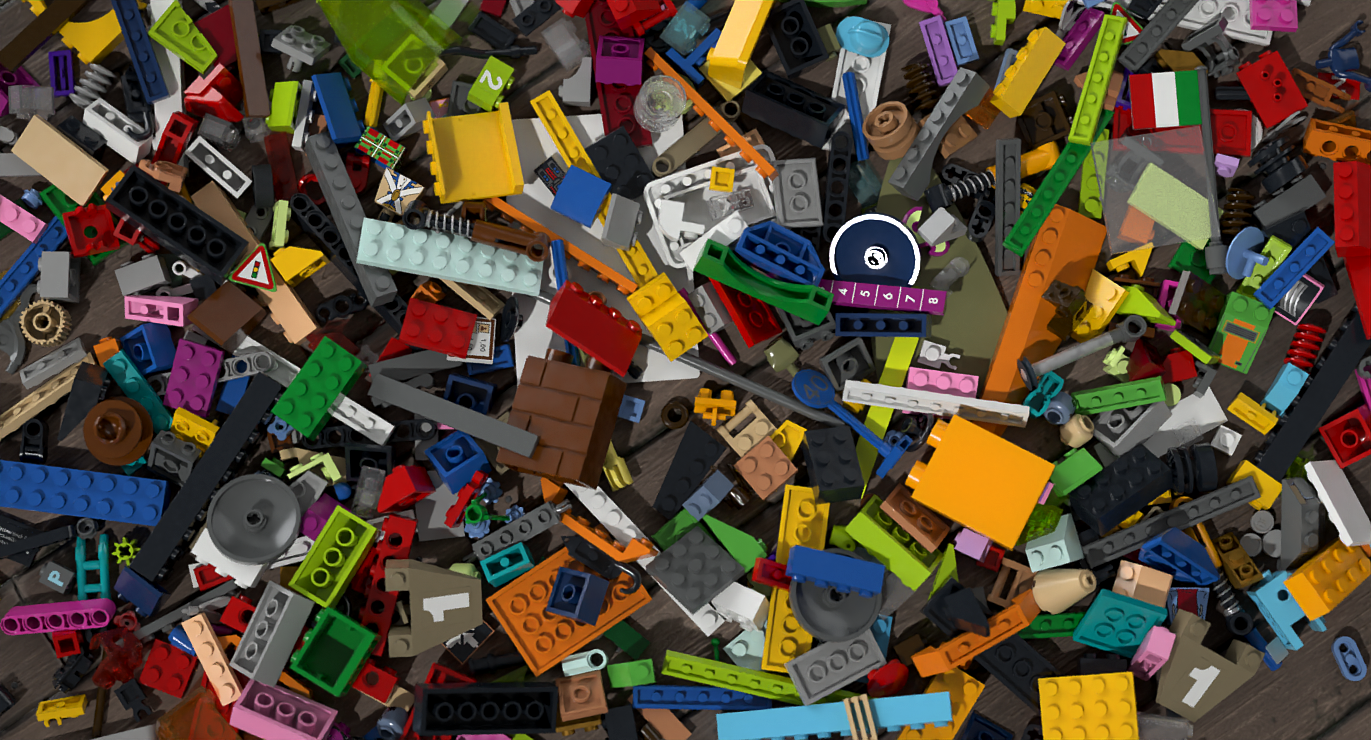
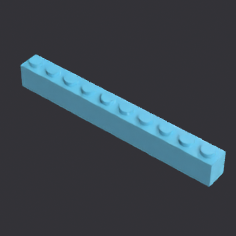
M950 692L868 699L876 733L881 728H887V732L901 731L902 726H910L911 730L924 729V724L934 723V727H947L948 722H953ZM862 700L859 701L866 733L871 734ZM844 702L716 714L718 740H785L786 737H794V740H808V735H817V738L820 739L832 737L831 733L839 732L841 736H852ZM850 703L856 730L860 731L854 703Z

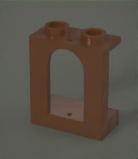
M1119 274L1118 277H1114L1111 280L1120 287L1121 285L1130 287L1131 284L1140 285L1145 288L1144 292L1152 295L1155 299L1157 288L1160 287V283H1156L1153 278L1147 277L1133 280L1130 275ZM1115 313L1105 328V333L1116 329V324H1119V314ZM1146 322L1147 328L1141 338L1151 340L1154 338L1155 328H1153V323ZM1128 325L1130 332L1138 333L1137 326Z

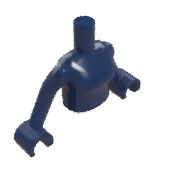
M1358 20L1351 26L1350 32L1329 47L1328 58L1316 60L1315 66L1317 69L1330 67L1332 73L1338 78L1365 83V89L1371 92V77L1368 78L1358 73L1350 72L1359 69V58L1354 47L1340 49L1354 37H1359L1366 32V30L1361 31L1357 28V26L1364 23L1362 20Z

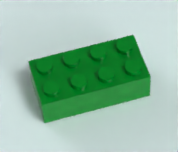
M325 336L271 412L314 441L364 372L367 365Z

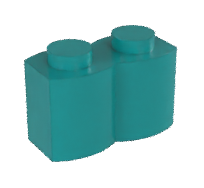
M1052 371L1045 373L1038 379V388L1034 387V391L1028 394L1021 404L1022 406L1030 407L1029 416L1032 419H1036L1047 410L1050 399L1056 396L1063 386L1064 379Z

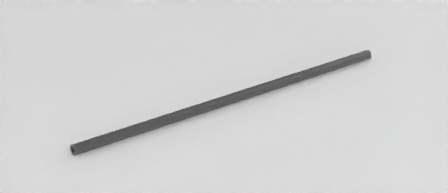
M540 289L538 297L527 296L550 305L555 295ZM642 333L640 345L665 355L653 337ZM685 352L675 359L832 428L845 426L846 422L838 417L807 406L801 401Z

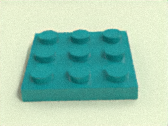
M1102 589L1073 632V641L1132 659L1146 634L1153 626H1161L1167 617V609Z

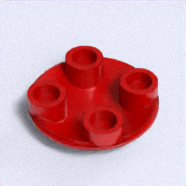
M893 659L887 665L871 670L867 675L869 680L867 691L872 698H888L896 694L908 680V668L900 660Z

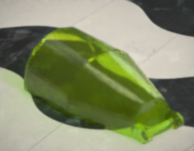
M316 0L350 60L401 106L405 104L407 94L427 67L452 43L457 41L461 44L463 41L455 31L420 0Z

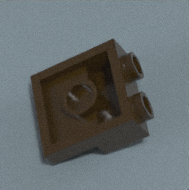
M1052 91L1029 102L1020 116H1016L1030 151L1049 142H1057L1069 136L1074 117L1066 112L1065 107L1068 106V103L1063 94L1059 95L1057 91Z

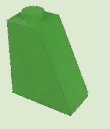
M653 658L607 665L610 688L656 682Z

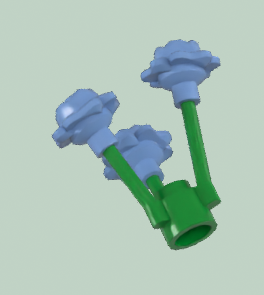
M491 477L487 478L481 486L482 490L478 498L471 501L472 505L465 511L466 526L464 531L469 533L470 538L478 537L483 539L484 533L489 534L491 520L505 521L506 525L525 515L524 507L519 508L518 505L507 509L505 516L488 514L486 507L481 505L480 502L484 500L486 504L497 503L499 496L503 493L499 488L500 483L494 481Z

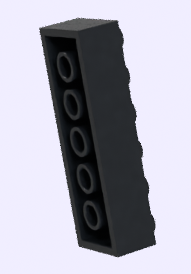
M134 164L105 200L108 210L221 286L248 251L249 242L174 191L169 190L168 187Z
M551 682L415 683L413 731L420 736L556 733L558 687Z

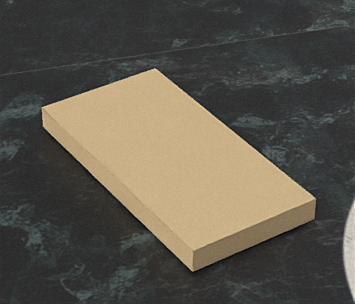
M38 114L33 116L11 150L82 206H86L109 172V169Z

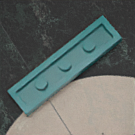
M122 349L106 360L103 365L127 397L142 404L149 412L154 432L158 435L161 430L165 432L170 430L174 417L167 406L163 405V401L125 351Z

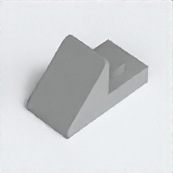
M940 207L918 229L917 233L932 247L965 235L967 227L953 214L950 215L943 207Z

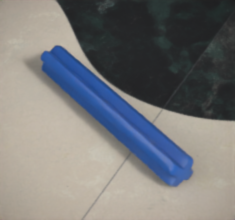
M846 72L842 75L856 156L858 161L869 159L867 139L862 132L863 117L854 72Z

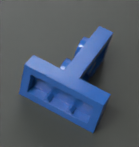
M718 28L686 59L673 48L666 53V59L680 73L692 81L697 89L704 84L705 78L694 68H700L706 62V56L710 48L716 47L722 33Z

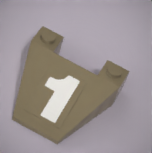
M412 559L386 561V591L409 590L411 625L390 626L388 634L389 657H413L483 624L481 578Z
M1179 609L1169 628V631L1175 634L1176 637L1169 659L1162 665L1156 702L1182 717L1196 722L1253 677L1265 653L1246 643L1233 639L1225 656L1218 655L1200 645L1211 623L1193 613Z

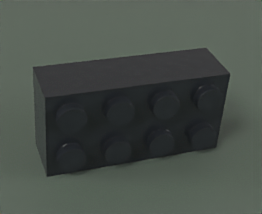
M1140 443L1068 494L1072 511L1099 536H1103L1174 487L1171 468Z

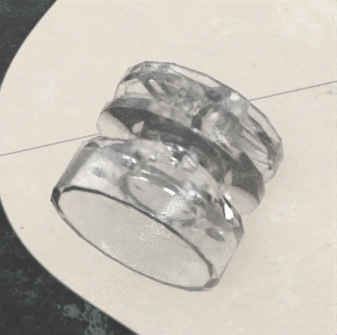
M657 75L645 81L634 101L633 111L638 123L651 132L659 133L671 129L675 126L686 107L687 96L685 89L678 80L671 76ZM660 105L662 108H659L658 110L655 109V107Z

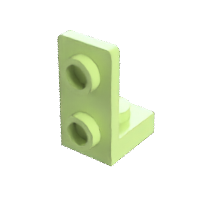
M1120 346L1117 349L1113 348L1112 351L1107 353L1102 361L1105 363L1102 370L1122 383H1126L1129 381L1126 367L1130 358L1122 354L1126 348Z
M322 452L311 457L310 463L304 466L300 463L289 469L291 473L287 475L291 481L308 470L323 464L324 467L321 468V471L326 480L331 479L334 484L342 479L329 453L324 455Z

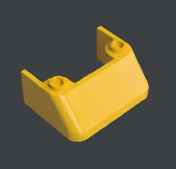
M734 0V5L715 48L711 47L706 60L710 61L707 76L736 88H742L745 70L771 9L775 8L776 0Z

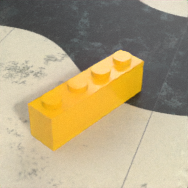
M1047 27L1034 29L1028 35L1027 44L1018 51L1015 63L1006 70L1004 74L1006 77L1003 82L998 84L993 91L994 96L990 102L1009 118L1020 116L1066 44Z

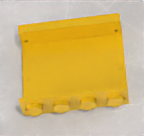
M508 102L499 103L498 111L442 118H431L430 111H427L426 120L422 121L423 132L428 134L429 141H426L428 155L432 154L433 161L430 162L431 175H436L437 182H434L435 196L440 197L441 204L522 194L524 181Z

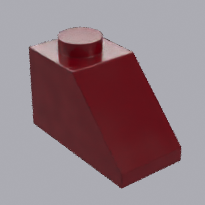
M1142 338L1137 340L1126 367L1129 381L1163 376L1166 371L1157 348Z

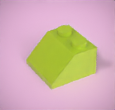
M298 81L275 82V88L271 89L269 101L272 102L270 116L265 120L271 131L294 134L302 86Z

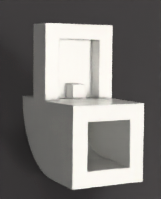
M662 199L658 214V224L660 230L668 239L678 242L680 233L684 234L683 237L687 239H697V236L701 237L703 235L705 225L682 221L685 203Z

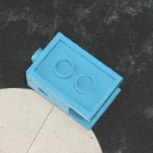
M1268 569L1261 573L1263 579L1246 591L1286 649L1298 650L1303 646V643L1290 626L1302 617L1305 618L1313 631L1324 632L1327 630L1324 626V623H1326L1324 617L1320 616L1310 621L1283 582L1292 575L1291 572L1275 571L1271 573Z

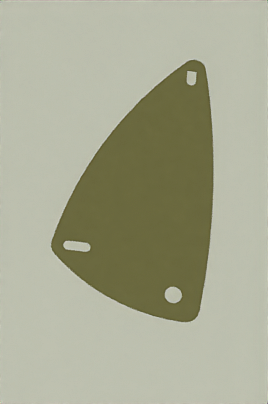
M903 158L890 160L881 187L876 212L889 214L902 221L904 215L914 207H923L917 229H919L933 213L924 193L918 201L903 196L888 183ZM931 168L930 183L925 190L942 184L933 168ZM953 202V205L945 210L950 215L953 214L967 227ZM965 233L963 236L949 240V250L940 257L929 256L927 254L930 250L928 246L920 248L922 255L921 268L912 287L918 286L921 289L947 291V300L944 316L932 314L931 337H919L910 366L979 376L976 396H980L1008 313L976 242L969 240ZM869 308V313L873 314H923ZM871 337L878 382L895 337ZM926 340L945 346L944 354L954 353L960 355V359L951 357L949 360L952 366L957 367L956 370L948 368L944 363H941L940 369L918 363L917 360L923 341ZM907 375L905 376L902 387L904 388L906 386Z

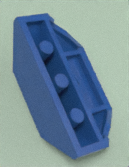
M773 221L744 229L735 248V251L748 265L782 282L815 285L818 287L825 271L810 240Z
M1176 527L1167 529L1142 545L1138 555L1139 560L1155 570L1173 575V580L1194 583L1195 586L1203 587L1220 579V575L1205 547Z

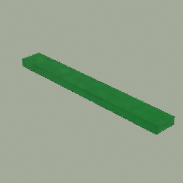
M1102 108L1091 146L1072 142L1067 143L1002 245L1020 257L1023 256L1115 112Z

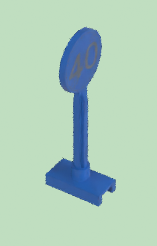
M810 369L801 370L794 376L792 389L795 396L801 402L813 408L828 407L878 449V453L884 457V460L877 469L876 474L883 479L888 471L896 465L913 440L905 435L894 446L890 445L887 441L884 442L834 400L835 390L826 376Z

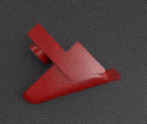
M220 63L205 79L198 76L184 91L187 95L184 98L186 110L201 118L239 122L244 118L235 108V105L243 98L241 83Z

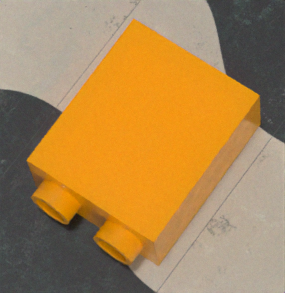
M955 414L949 424L938 419L926 444L936 448L928 465L917 460L905 482V485L915 489L911 498L921 505L1013 551L1055 469V465Z

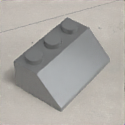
M1164 401L1100 412L1092 420L1094 424L1093 436L1110 453L1120 458L1140 443L1144 444L1172 416V412Z

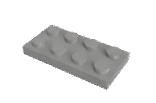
M870 628L854 639L845 642H825L784 663L805 706L863 677L871 670L878 669L887 664Z

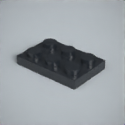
M624 126L619 127L584 148L602 180L612 184L611 195L614 193L634 200L644 194V188L648 183L656 180Z

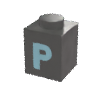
M49 561L48 564L45 563L39 573L41 576L39 582L62 594H69L77 580L76 571L56 561Z

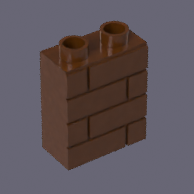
M548 348L544 359L528 355L507 424L538 435L540 440L532 459L500 447L496 462L516 472L597 490L627 384L613 375V370L593 357H588L586 366L581 367L571 365L573 355L556 349Z

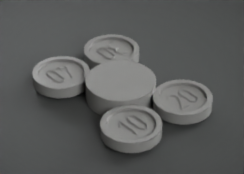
M1256 511L1250 519L1251 527L1255 532L1265 534L1262 538L1253 533L1245 534L1240 538L1239 543L1249 556H1256L1263 550L1270 557H1279L1276 566L1277 570L1281 571V530H1271L1274 526V518L1268 511ZM1290 570L1286 572H1291L1293 574L1296 570Z

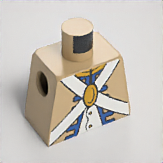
M386 167L374 201L383 208L377 220L391 222L395 215L402 218L408 203L413 200H421L427 192L426 188Z

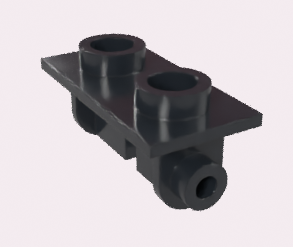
M536 0L512 19V21L518 26L519 31L527 37L557 13L561 7L555 0Z
M82 645L80 646L81 653L68 656L67 664L63 668L59 667L52 677L54 679L52 681L54 688L56 689L61 685L59 689L65 694L68 691L71 692L81 679V677L75 674L76 670L84 675L94 663L93 659L95 656L89 651L84 654L85 650Z

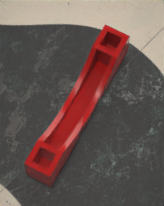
M180 111L173 112L162 133L151 164L159 161H168L178 165L199 121ZM157 180L166 187L169 184L168 182ZM120 219L113 235L131 245H135L141 241L144 233L123 219Z

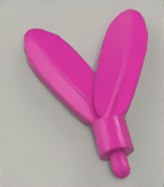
M902 0L912 9L932 13L934 16L941 15L944 22L947 20L944 12L938 7L937 0Z

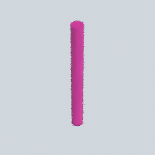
M685 288L679 290L678 293L688 303L708 334V337L729 366L734 365L737 362L736 358L717 332L709 335L687 296L689 293Z

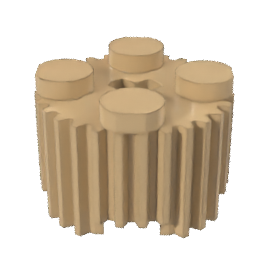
M48 299L38 300L37 303L33 302V305L29 304V308H25V311L21 312L23 316H20L22 320L19 323L22 325L21 329H24L22 333L26 334L25 337L34 344L48 348L50 346L55 347V345L60 346L67 339L66 335H70L68 331H71V328H69L72 326L70 323L72 321L71 316L63 306ZM47 319H48V321H49L48 326H47V327L43 326V322H44V321H47Z

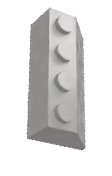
M269 580L229 666L255 681L275 687L315 602Z

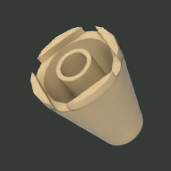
M1047 568L1035 575L1034 580L1036 582L1032 592L1035 602L1040 609L1048 611L1050 614H1058L1093 592L1096 588V578L1087 569Z

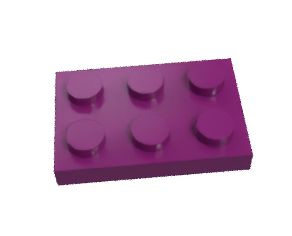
M180 338L163 405L175 409L181 407L195 415L205 418L209 417L225 351Z

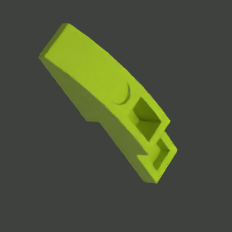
M989 0L996 1L992 3L991 15L995 16V24H991L990 38H994V45L1003 46L1006 36V24H1013L1016 19L1015 0Z

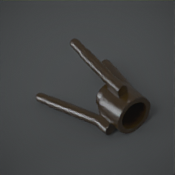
M728 463L727 466L739 487L736 486L730 490L731 492L728 494L730 499L725 496L722 500L731 508L735 506L740 510L752 497L748 494L750 490L744 485L732 464ZM713 465L710 466L713 472L717 470Z

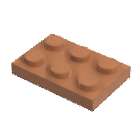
M899 483L879 507L888 517L893 518L906 533L911 534L923 548L932 553L951 528L930 509L914 501L911 498L912 493Z

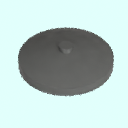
M263 474L244 475L225 484L213 497L207 513V529L214 546L229 560L243 565H262L284 555L296 541L302 522L301 509L293 491L279 479Z
M830 548L821 550L864 560L854 552L845 549ZM791 579L789 601L797 622L810 635L827 642H845L862 635L872 626L880 611L882 594L879 593L872 598H864L859 596V592L850 591V593H843L837 591V587L828 585V588L814 586V582L806 580L805 583H799Z

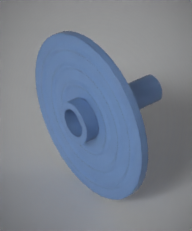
M1247 227L1240 231L1230 244L1226 256V270L1232 278L1243 279L1245 276L1251 277L1256 263L1263 266L1268 264L1269 258L1260 254L1264 248V236L1260 229Z

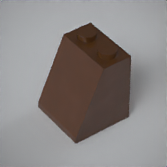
M228 280L193 310L187 318L232 355L267 312L262 308L265 304L257 297H248L245 294L247 290L241 284L235 283L233 285Z

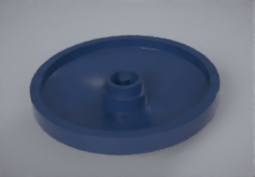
M879 212L860 214L847 221L836 233L829 255L830 267L836 281L911 288L916 281L922 262L920 245L912 230L898 218Z

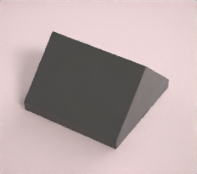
M860 336L819 361L821 368L837 393L844 389L846 380L858 381L876 370Z

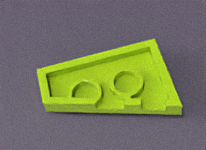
M177 0L173 1L148 31V36L203 75L218 58L217 53L203 34L198 31Z

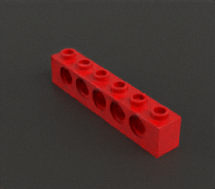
M391 513L389 518H384L381 531H385L383 540H379L376 553L379 554L378 561L372 564L370 575L373 576L372 584H367L364 598H367L366 607H361L358 620L362 621L361 624L366 627L369 623H375L378 626V634L382 637L371 653L378 656L384 654L389 629L400 591L381 589L378 584L379 579L385 578L386 564L384 559L389 555L395 559H409L419 521ZM391 534H400L402 543L394 545L390 541ZM376 600L382 601L385 606L384 611H375L373 602Z

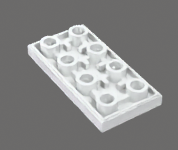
M1336 460L1311 461L1304 465L1309 481L1314 484L1318 492L1319 500L1329 512V519L1339 531L1341 541L1347 547L1371 544V522Z

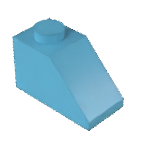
M1291 363L1283 365L1260 405L1265 403V408L1272 412L1275 410L1276 414L1281 416L1297 396L1309 374Z

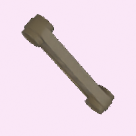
M732 100L724 102L715 110L730 125L739 118L741 112L739 104ZM726 108H733L736 114L730 116L724 110ZM706 117L654 160L652 164L653 175L659 179L671 175L721 134L722 131L716 132L708 124L710 119ZM658 164H664L667 166L668 170L665 172H659L656 169V166Z

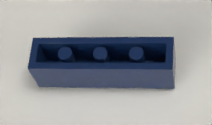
M836 313L835 336L931 337L932 314Z

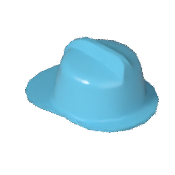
M855 16L848 17L841 21L836 29V38L842 48L865 57H878L889 46V35L886 29L879 23Z

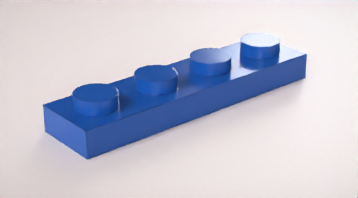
M1317 227L1253 295L1271 310L1335 242Z

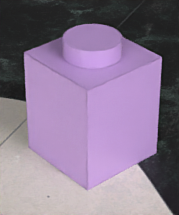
M964 528L962 532L957 534L954 540L956 545L954 549L983 563L993 542Z

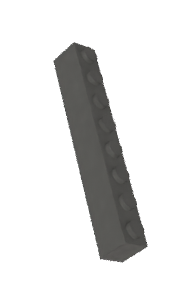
M330 131L308 136L304 150L371 308L392 302L397 293V288L389 269L356 263L363 219L366 218V215L337 147L332 140Z

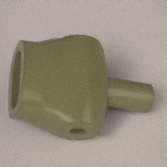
M782 336L771 342L763 350L768 362L776 372L787 369L793 378L799 372V369L794 364L795 360L799 357V353Z

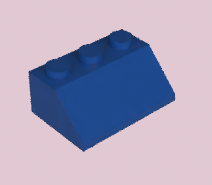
M341 72L311 76L333 142L339 149L357 143L366 129L363 121H358L356 112H359V108L355 98L351 99L349 91H352V87L348 77L344 78Z

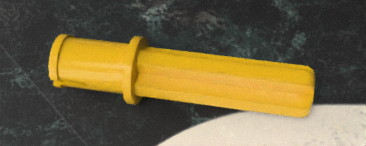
M375 59L373 76L369 80L371 87L364 119V125L372 128L377 126L384 85H387V82H385L386 74L381 68L386 61L382 62L383 60Z

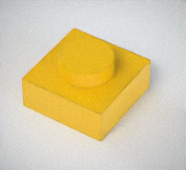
M712 166L709 190L732 193L735 169Z

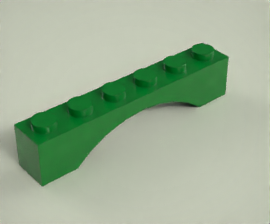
M709 238L699 252L693 269L698 273L818 326L828 314L834 296L833 293L815 285L791 284L767 277L743 263L729 247Z

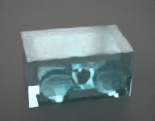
M686 0L660 35V38L685 56L686 53L690 54L697 45L695 41L699 35H704L708 31L711 19Z

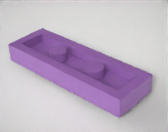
M941 15L921 21L919 24L938 86L943 87L951 83L958 72V67Z

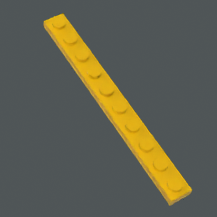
M550 90L531 100L532 107L568 168L573 165L602 179ZM610 192L601 205L602 210L598 215L603 228L612 197ZM636 240L635 246L630 247V251L616 248L639 289L658 276L638 240Z

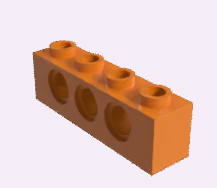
M1310 118L1302 140L1304 153L1311 156L1327 157L1333 161H1359L1371 165V131Z

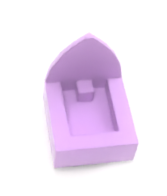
M1217 153L1214 159L1215 175L1219 177H1233L1240 159Z

